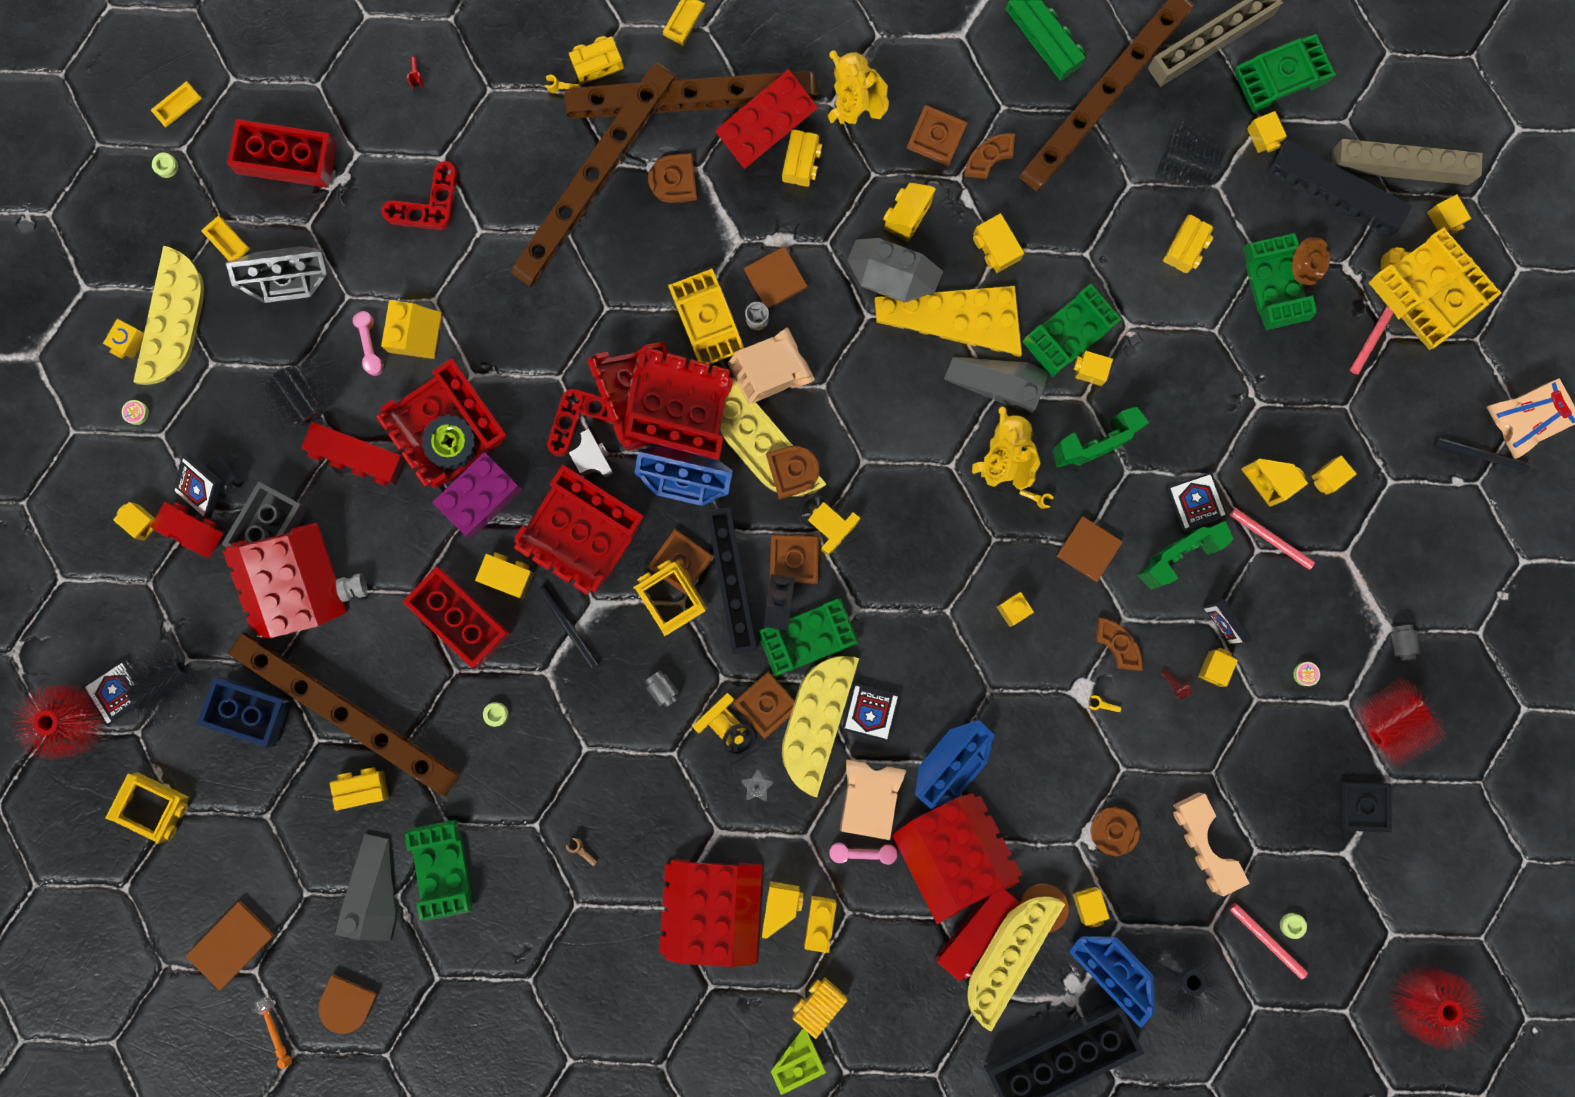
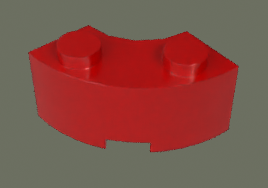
M164 502L151 528L167 538L171 537L182 543V546L210 558L223 535L216 528L218 524L207 518H204L203 521L187 513V507L177 502L174 505Z

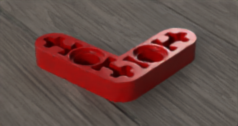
M442 161L435 166L429 205L388 201L381 209L384 219L393 225L435 230L446 229L450 225L457 183L455 167L448 161ZM447 168L451 173L446 175V183L448 185L444 184V177L441 174ZM441 190L449 192L448 198L444 201L437 200V193ZM393 208H395L399 213H405V219L402 214H394L391 217L388 212L393 211ZM414 210L422 211V218L418 221L410 219V215ZM429 211L431 217H438L439 213H441L444 219H440V223H437L434 218L428 217L427 212Z
M576 389L567 390L563 394L547 443L548 449L553 455L561 457L568 453L581 415L614 425L608 412L607 417H603L607 409L602 397ZM573 395H576L577 400H579V403H574L572 411L576 412L575 415L563 411L564 408L569 411L570 403L567 399L572 398ZM594 401L602 404L601 411L596 414L591 413L589 410L590 404ZM563 417H570L573 422L570 428L562 429L559 423ZM557 430L563 434H569L568 438L563 435L562 443L565 447L559 448L558 451L553 446V443H558L560 435L556 434Z

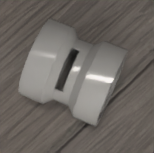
M761 302L751 303L745 311L747 325L753 330L764 329L769 322L767 306Z
M362 573L355 574L349 579L343 577L336 580L337 593L342 602L349 601L352 597L362 598L368 595L367 584Z

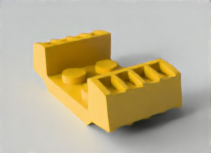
M1443 227L1434 233L1423 245L1394 265L1390 264L1379 272L1369 282V285L1373 287L1390 310L1400 319L1469 271L1475 263Z
M1475 264L1469 271L1416 309L1403 316L1402 319L1428 350H1431L1482 311L1501 292L1488 279L1487 275L1481 271L1480 267Z
M713 269L668 285L697 361L710 365L729 358L736 351L744 349Z

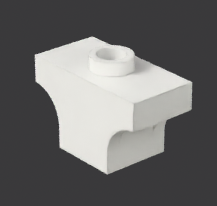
M589 429L581 432V444L578 448L569 452L580 474L584 477L592 472H598L605 478L614 474L605 458L609 454L603 443L598 445Z

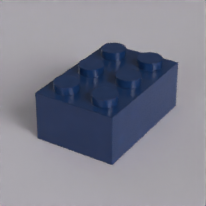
M213 678L197 725L264 747H274L277 744L292 700L226 678Z

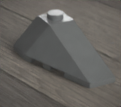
M953 357L944 380L1031 415L1038 405L1049 372L1028 362Z
M364 834L341 908L335 935L357 940L391 941L397 915L396 908L394 907V885H392L389 838Z

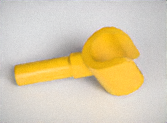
M554 75L546 76L547 81L554 82L551 86L545 85L551 93H556L559 89L579 88V84L559 82Z
M1023 489L1019 493L1033 499L1043 509L1050 508V506L1043 503L1044 497L1050 500L1054 499L1051 494L1038 495Z
M1093 695L1090 697L1099 701L1098 707L1088 706L1091 710L1101 708L1121 712L1120 706L1103 702L1098 696Z

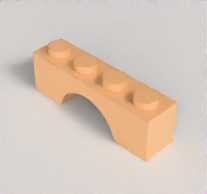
M1198 792L1174 804L1173 806L1176 810L1173 812L1174 817L1180 826L1183 825L1187 833L1184 834L1188 845L1191 848L1194 847L1198 855L1195 857L1201 870L1205 869L1208 875L1206 882L1210 890L1224 897L1250 884L1239 861L1219 858L1213 853L1208 844V828L1216 815L1206 794Z

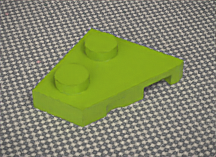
M804 1028L771 1070L781 1095L826 1073L811 1037Z

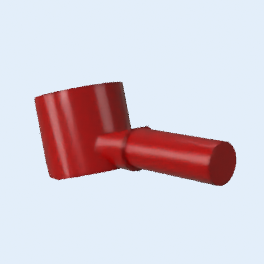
M411 57V72L407 75V80L412 89H414L416 83H419L421 87L424 86V81L417 70L416 57Z

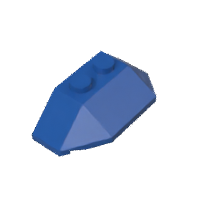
M665 446L640 449L635 467V474L643 480L655 495L701 506L728 495L733 473L730 468L719 460Z
M979 720L950 729L919 765L915 796L931 810L958 798L988 763L991 744L995 735Z
M1082 936L1070 950V954L1132 1020L1142 1028L1155 1013L1153 974L1117 937Z

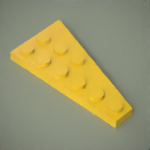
M1015 286L935 292V294L926 295L905 303L887 296L875 297L874 299L876 323L901 329H911L922 334H932L943 339L973 346L978 345L998 352L1011 353L1019 357L1022 355Z

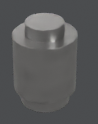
M1413 625L1393 627L1391 636L1395 656H1400L1401 661L1416 659V654H1420L1417 630H1414Z
M661 670L645 681L647 690L659 707L664 704L667 708L678 700L676 697L679 693L668 676L666 674L663 675Z

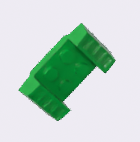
M1317 34L1297 39L1258 55L1252 60L1236 66L1234 71L1253 114L1267 109L1273 101L1309 87L1310 90H1314L1323 86L1336 76Z
M1295 233L1243 245L1246 270L1256 307L1261 315L1265 330L1309 321L1316 314L1313 296L1305 297L1302 284L1297 282L1293 275V257L1299 246Z
M1090 284L1047 322L1035 328L1022 342L1049 374L1054 377L1074 361L1077 356H1080L1121 322L1122 319L1094 286Z
M1135 407L1120 412L1111 420L1115 431L1107 434L1106 437L1101 439L1102 442L1100 443L1096 439L1082 447L1076 433H1073L1052 449L1056 467L1059 468L1069 464L1080 466L1122 447L1149 422L1139 408Z
M1226 521L1210 528L1201 527L1180 538L1153 556L1150 565L1139 573L1138 577L1150 589L1177 580L1178 577L1169 564H1173L1183 558V551L1187 553L1201 546L1205 553L1209 555L1221 551L1231 543L1233 537Z
M841 598L789 619L788 630L764 628L757 632L775 677L859 643Z
M457 819L408 829L405 833L407 851L413 852L421 901L416 903L419 920L429 921L473 912L470 881Z

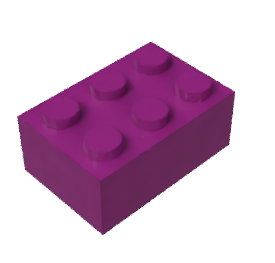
M484 452L432 503L466 537L472 539L522 489Z

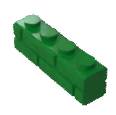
M1009 0L1005 10L1060 81L1081 68L1086 59L1084 49L1081 45H1076L1073 42L1069 29L1066 26L1062 27L1057 21V14L1052 8H1047L1043 3L1044 0Z

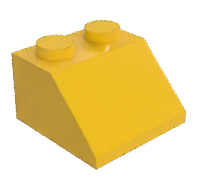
M909 183L906 189L901 188L895 198L897 204L894 209L890 207L883 218L886 221L884 229L908 243L931 206L936 188L915 183Z
M389 300L381 346L388 353L435 359L442 313L413 303Z
M1258 459L1242 468V471L1269 507L1286 501L1308 484L1305 480L1304 472L1300 468L1295 467L1294 464Z
M770 881L762 938L770 937L796 917V911L802 910L803 893H799V886Z

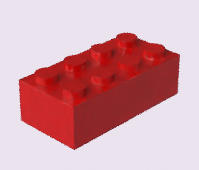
M788 69L717 128L715 132L745 169L818 107Z
M236 119L227 165L239 175L329 188L337 143L329 133Z
M435 567L403 601L419 619L472 669H479L511 635L452 577L439 567Z

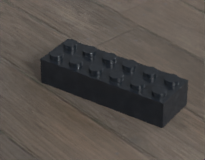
M1115 1001L984 1065V1068L998 1097H1057L1144 1054L1124 1010Z

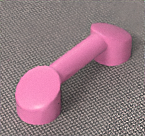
M361 311L354 315L352 322L359 329L365 354L362 366L368 374L377 376L383 372L384 363L379 357L374 355L369 330L374 325V319L368 312Z
M838 842L833 844L829 850L831 859L836 863H844L847 859H880L882 863L889 865L897 859V850L891 844H884L878 850L848 849L845 844Z

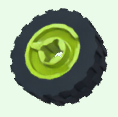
M451 415L439 416L437 419L432 420L428 427L424 429L422 448L425 451L426 457L435 465L447 470H456L459 467H465L469 461L471 462L474 459L473 456L477 453L478 446L477 435L464 419ZM450 438L454 439L451 444L452 447L446 445V441Z

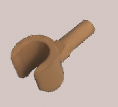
M572 838L577 842V848L573 850L571 846L566 845V849L571 853H578L594 866L597 861L583 849V842L580 839Z

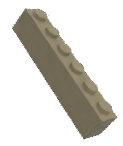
M1281 0L1242 1L1156 55L1150 63L1148 70L1160 87L1274 16L1283 2Z
M1342 139L1332 149L1331 163L1353 174L1470 185L1482 174L1483 153Z

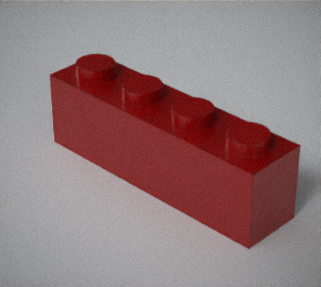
M313 422L301 449L308 452L307 457L320 462L322 458L330 460L329 465L343 470L344 466L352 469V474L365 478L366 474L375 477L373 482L386 487L388 483L397 484L406 462L405 458L401 455Z
M1000 890L982 899L935 957L936 962L958 981H961L963 978L967 979L975 969L973 965L979 958H982L1007 914L1021 903L1006 890Z

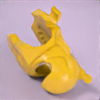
M831 51L829 56L835 64L834 75L836 83L834 88L838 97L835 103L837 108L831 110L828 114L830 123H834L838 118L840 124H843L845 121L849 124H856L858 116L864 110L869 111L871 118L881 119L889 106L887 98L888 85L875 69L870 68L869 62L863 55L854 52L839 57L836 51Z
M1000 407L998 410L1000 422L996 426L995 436L990 440V452L984 457V462H977L972 465V473L981 472V477H985L987 484L993 487L1001 482L1013 480V485L1017 489L1022 490L1033 484L1035 473L1041 464L1035 444L1031 441L1033 436L1032 427L1027 419L1021 416H1008L1006 408Z

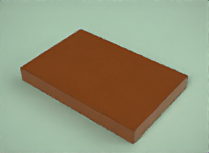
M240 901L185 957L221 991L275 935Z

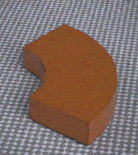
M1015 133L993 136L975 149L967 162L964 177L987 179L989 171L995 163L1003 159H1012Z
M1099 617L1095 642L1104 644L1112 651L1116 658L1117 668L1142 671L1141 652L1132 636L1118 623Z

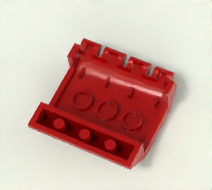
M664 341L647 344L636 353L609 357L608 352H603L588 358L589 367L593 377L596 379L601 397L605 401V407L611 422L614 423L613 427L618 439L622 443L623 448L628 451L656 445L624 436L623 419L631 377L639 354H644L646 347L663 351L662 360H665L668 350Z
M646 347L645 353L639 354L631 377L623 419L624 436L719 460L723 436L719 435L725 398L731 392L733 378L728 377L730 370L713 366L709 373V364L690 359L687 367L685 366L686 358L667 353L665 360H662L663 351Z
M452 358L432 371L435 375L434 378L398 403L393 399L380 407V414L376 416L385 431L393 430L388 435L398 450L406 448L402 455L412 470L420 468L415 474L424 487L431 485L433 488L453 481L484 452L487 455L492 454L507 436ZM439 416H458L464 419L477 435V453L473 456L474 459L471 462L469 461L465 467L447 470L435 465L426 457L425 451L422 448V435H424V429L428 427L430 422ZM448 439L446 445L452 447L451 444L454 439Z
M562 465L549 484L552 489L527 527L522 525L515 536L516 545L514 549L527 557L533 553L534 557L532 560L548 571L552 566L555 567L553 574L567 583L574 579L573 587L588 595L590 591L596 593L608 579L634 539L644 516Z
M318 522L295 527L287 534L247 543L246 540L234 542L226 546V550L223 551L228 567H233L230 573L236 590H241L238 596L243 610L249 613L246 619L251 632H256L257 637L273 638L317 627L347 613L345 603L340 600L337 593V579Z
M973 793L956 798L912 820L892 835L936 924L959 914L960 910L1000 890L1004 891L1016 885V883L1020 882L1018 878L1022 876L1015 860H1008V857L1012 854L1003 837L997 839L996 835L1000 834L993 818L991 815L985 817L984 814L988 812L984 801L981 796L975 797Z
M680 859L671 860V864H665L664 881L670 883L669 886H664L662 906L668 907V911H662L661 931L666 932V935L660 936L659 953L665 955L664 960L680 964L725 967L757 964L763 864L738 863V865L695 863L690 862V860Z

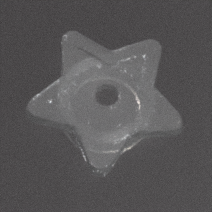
M756 770L751 779H743L741 781L747 788L746 800L755 797L764 801L767 800L766 790L773 784V781L763 779L759 770ZM756 784L759 785V789H755Z

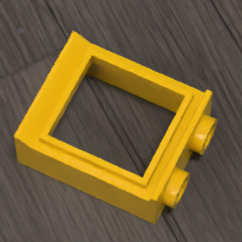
M670 559L657 567L659 572L651 576L650 572L637 579L639 584L634 587L664 636L708 609L679 561L676 560L671 563ZM674 572L694 605L665 623L645 590Z
M128 773L105 819L114 821L155 841L157 844L168 842L177 831L176 824L179 818L183 817L188 809L187 802L190 797L143 774ZM137 785L170 800L155 831L124 817L122 814L127 803L133 798V791Z

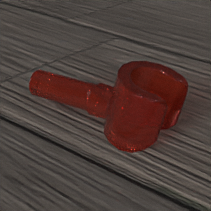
M1166 670L1161 673L1172 685L1174 693L1178 698L1183 699L1192 694V690L1187 683L1179 685Z

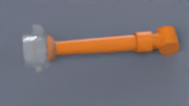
M269 996L254 1002L255 1007L252 1008V1011L264 1015L275 1047L274 1051L279 1058L277 1065L280 1069H284L292 1063V1059L286 1055V1049L282 1045L270 1014L276 1002L273 999L270 1000Z

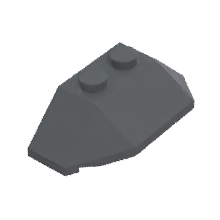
M880 238L856 239L847 260L860 287L904 303L926 295L935 294L943 271L923 254Z
M305 246L255 252L226 262L232 286L241 289L264 303L311 297L328 273L322 250Z

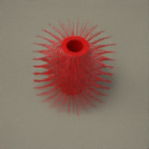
M1396 687L1398 693L1394 690L1395 694H1392V699L1389 700L1386 694L1387 700L1383 697V701L1379 697L1381 703L1377 700L1378 704H1375V713L1369 704L1370 710L1367 707V711L1363 707L1362 709L1365 713L1364 715L1368 718V720L1366 719L1369 723L1368 727H1366L1368 735H1370V739L1374 741V744L1377 745V756L1379 746L1381 752L1382 748L1384 753L1385 750L1386 752L1389 750L1391 753L1393 751L1396 757L1398 756L1403 761L1401 755L1405 758L1404 754L1407 755L1406 751L1411 755L1409 747L1414 749L1415 745L1419 749V745L1422 748L1420 742L1425 746L1423 741L1427 743V739L1430 742L1428 738L1430 734L1436 739L1431 731H1433V728L1436 731L1438 730L1434 726L1436 724L1430 719L1432 715L1428 710L1429 707H1426L1425 702L1421 701V695L1418 699V697L1415 698V695L1413 697L1409 689V693L1407 690L1401 692Z
M65 684V692H61L59 686L56 691L54 685L53 690L56 692L55 694L52 691L49 695L50 687L44 693L47 708L40 694L38 698L41 705L37 703L38 701L35 697L33 698L37 706L36 708L39 710H36L29 703L28 707L34 710L36 714L29 711L28 713L32 715L30 717L26 715L27 718L24 719H32L20 721L33 723L27 725L34 726L17 730H27L29 728L25 735L29 733L31 738L37 734V737L32 741L33 745H35L34 743L41 735L42 737L37 741L39 743V746L36 747L37 750L41 747V741L45 737L43 740L45 742L43 744L44 749L42 750L44 753H47V748L50 750L48 751L50 760L51 754H54L52 749L53 738L55 740L54 751L57 757L60 753L61 758L62 755L64 758V755L67 756L66 751L69 756L71 750L73 756V750L75 751L77 748L75 747L77 744L74 739H78L77 742L81 748L83 745L79 738H83L87 746L88 743L85 738H90L92 735H89L86 731H91L92 729L90 728H96L95 725H98L90 724H93V722H104L87 720L93 719L87 717L95 716L96 714H93L88 709L91 707L90 703L84 709V706L88 703V698L84 700V697L81 695V699L78 701L79 696L77 695L79 693L76 691L74 695L70 686L67 691ZM64 737H65L66 740H67V744H66V743H65V744L63 743V742H64V741H63ZM70 739H72V741H73V742H72V743H73V744H72L73 747L70 746V745H71V744L69 743V742H70V741H69Z
M1425 969L1424 977H1420L1416 981L1412 978L1416 988L1412 986L1410 990L1409 988L1407 990L1403 989L1412 996L1410 997L1412 998L1396 995L1403 998L1398 1002L1407 1001L1391 1004H1404L1392 1007L1409 1006L1397 1009L1406 1008L1400 1010L1402 1012L1411 1010L1402 1014L1406 1015L1404 1016L1405 1018L1410 1016L1406 1026L1408 1027L1411 1024L1412 1027L1410 1029L1420 1032L1418 1033L1419 1037L1423 1035L1424 1039L1428 1037L1429 1042L1432 1039L1434 1043L1436 1038L1437 1043L1440 1045L1441 1041L1443 1045V1038L1446 1035V1045L1448 1046L1449 1038L1453 1037V1042L1457 1040L1454 1029L1461 1036L1458 1027L1463 1031V1024L1471 1026L1461 1020H1467L1462 1018V1016L1474 1019L1472 1016L1479 1014L1468 1015L1475 1012L1470 1011L1472 1009L1464 1010L1465 1007H1473L1468 1005L1474 1003L1462 1004V1002H1469L1466 1001V999H1469L1462 997L1464 993L1467 994L1466 990H1462L1461 995L1458 993L1462 987L1460 981L1458 986H1456L1454 977L1452 978L1451 974L1445 976L1444 973L1446 974V972L1440 975V970L1436 971V978L1432 987L1431 983L1434 978L1432 972H1434V969L1430 972L1429 979ZM1439 982V984H1438L1439 988H1438V990L1436 991V985H1437V983ZM1430 1022H1432V1027H1431V1028H1429V1026H1428V1024H1429ZM1440 1027H1441L1442 1032H1441V1034H1440V1038H1439V1041H1438V1036H1439V1033H1440V1031L1438 1032V1030H1439Z

